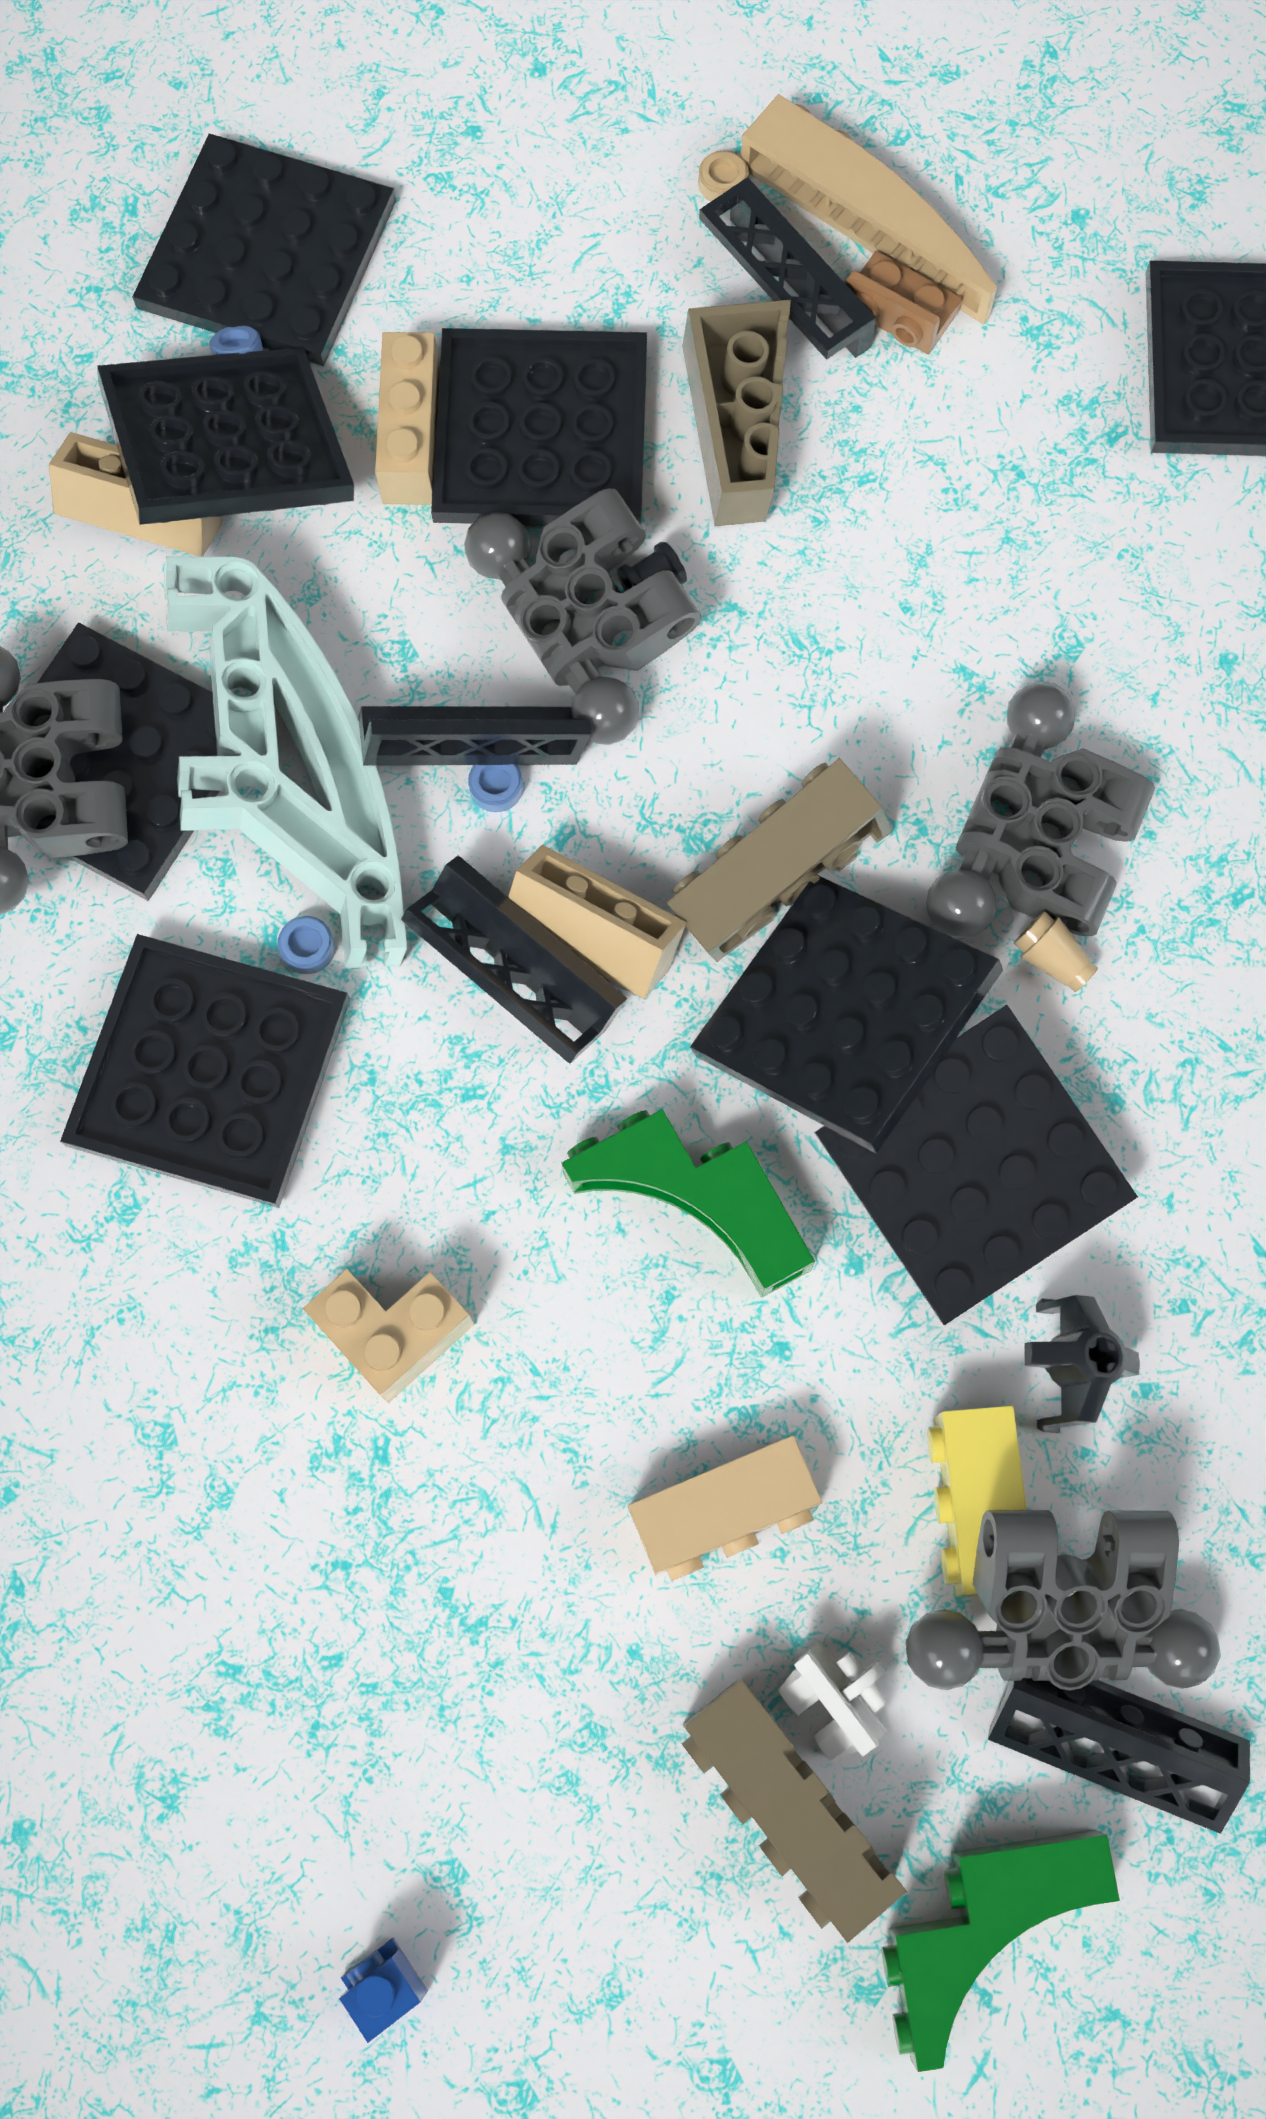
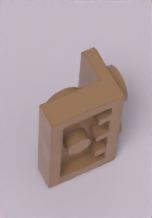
M878 251L874 252L860 273L852 270L846 278V285L875 315V325L892 334L901 344L915 347L928 355L959 313L963 300L962 297Z

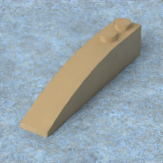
M778 94L743 133L741 157L745 160L750 175L873 254L875 251H878L962 297L960 310L980 323L985 324L990 318L997 286L967 245L937 211L898 174L859 144L855 143L845 132L833 129L814 117L804 106L794 104Z

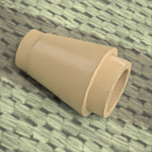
M1045 911L1037 916L1014 942L1022 951L1020 955L1022 959L1065 986H1068L1074 992L1083 987L1098 970V967L1091 962L1089 956L1058 916L1053 919Z

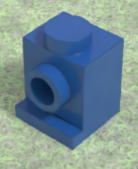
M393 1937L341 1977L347 1990L341 1995L339 2000L367 2043H369L421 2003L428 1989Z

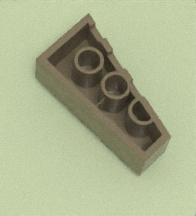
M791 300L688 308L682 347L714 526L766 522L775 488L780 429L779 419L783 396V372Z
M840 757L830 766L827 763H822L814 768L803 779L801 783L803 789L787 802L784 799H780L771 804L760 815L758 819L760 825L744 838L741 835L731 838L717 851L715 856L718 860L702 873L699 871L690 873L673 889L675 896L667 904L679 919L687 922V929L716 962L771 923L777 915L773 909L774 906L781 901L785 906L792 905L808 882L816 883L819 880L818 874L824 869L830 871L837 868L838 871H841L857 859L855 852L867 837L871 835L878 843L892 833L883 807Z
M737 1679L683 1724L690 1734V1737L681 1743L704 1774L713 1766L729 1786L720 1794L742 1825L751 1818L755 1820L767 1836V1839L759 1847L781 1876H784L792 1869L807 1889L798 1898L821 1929L829 1922H832L848 1943L907 1893L896 1876L890 1873L878 1859L871 1844L845 1812L841 1811L828 1789L809 1765L801 1759L795 1751L796 1749L742 1679Z

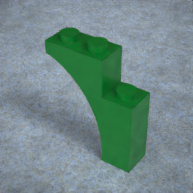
M661 1109L652 1115H649L647 1110H643L624 1119L617 1126L620 1132L599 1142L597 1137H591L578 1143L567 1152L569 1159L561 1162L563 1175L574 1194L592 1191L635 1193L672 1205L698 1220L725 1243L735 1255L761 1298L811 1272L815 1260L747 1141L734 1148L730 1142L716 1146L700 1158L702 1165L696 1168L664 1110Z
M1097 1830L953 1851L951 1852L953 1868L944 1870V1880L951 1909L960 1908L962 1917L889 1928L892 1945L881 1947L883 1966L888 1987H899L903 2011L892 2014L895 2039L899 2055L910 2054V2060L917 2072L942 2069L944 2067L947 2043L963 1999L983 1969L1011 1941L1028 1929L1062 1913L1092 1905L1120 1901L1107 1834Z

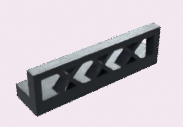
M748 177L699 209V219L773 301L791 300L789 319L826 360L844 347L855 358L871 348L876 322L875 315ZM730 210V221L735 226H727L719 216ZM752 246H754L767 261H759L752 253ZM784 280L798 294L799 297L791 296L783 288ZM816 315L834 334L832 337L829 338L816 324Z
M361 706L358 716L363 766L577 765L591 735L589 720H572V707Z
M459 855L445 865L433 889L409 906L401 918L407 926L569 1064L607 1030L628 999ZM435 908L452 922L453 928L440 927L425 914ZM470 947L484 949L494 958L495 964L480 962L471 954ZM512 983L526 985L535 993L536 1000L522 998L513 990ZM555 1019L567 1020L582 1035L573 1041L556 1027Z
M1022 1678L1021 1681H1008L1006 1695L989 1728V1741L1219 1834L1222 1833L1250 1784V1740L1099 1680H1092L1086 1686L1075 1690L1060 1689L1052 1684L1051 1681H1034L1032 1678ZM1018 1710L1040 1719L1046 1730L1027 1733L1010 1726L1009 1723L1015 1711ZM1087 1738L1100 1743L1104 1753L1087 1757L1074 1752L1068 1742ZM1144 1761L1159 1767L1163 1776L1144 1780L1131 1775L1126 1765ZM1204 1785L1222 1794L1213 1808L1189 1798L1185 1789Z

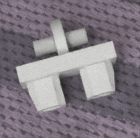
M819 1641L807 1650L794 1664L796 1669L778 1689L779 1693L791 1710L798 1715L819 1699L834 1719L820 1728L814 1735L817 1745L830 1762L835 1763L854 1754L856 1751L864 1757L878 1746V1740L887 1732L886 1728L874 1714L888 1702L874 1684L886 1672V1669L878 1660L864 1670L851 1652H848L835 1662Z

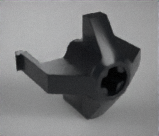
M1073 1295L1056 1300L1042 1298L1036 1303V1313H1060V1334L1052 1338L1050 1342L1024 1343L1025 1366L1045 1368L1051 1379L1061 1387V1415L1037 1420V1429L1042 1432L1060 1433V1428L1097 1422L1111 1384L1120 1378L1139 1375V1352L1124 1347L1119 1336L1109 1328L1095 1297Z

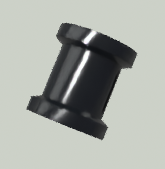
M667 542L656 544L652 554L630 567L624 564L617 569V575L624 591L631 589L648 577L661 571L673 572L681 585L687 581L684 566L676 552Z

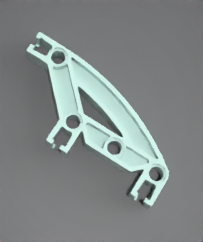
M166 556L164 592L165 599H167V631H212L210 664L217 756L179 757L177 783L178 797H181V831L239 829L340 913L345 968L367 966V955H365L367 943L366 940H361V925L370 926L374 924H381L384 927L386 937L384 941V951L386 952L384 955V966H400L407 950L405 923L401 920L404 914L402 887L390 813L376 766H363L359 721L336 674L300 618L255 564L247 559L238 557ZM238 591L244 594L245 597L232 598L226 595L225 592ZM178 592L205 595L178 596ZM238 687L247 688L254 695L240 697L232 693L231 690ZM274 705L300 752L318 802L279 770ZM247 786L254 787L263 796L249 799L240 795L237 790ZM188 789L222 791L225 796L192 799V791ZM365 885L373 886L380 891L383 897L378 900L366 899L360 895L357 888Z

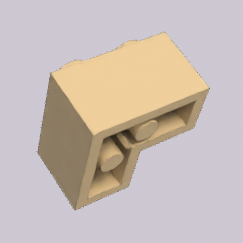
M348 1269L302 1308L388 1403L475 1325L468 1312L431 1272L423 1277L387 1311L380 1306Z

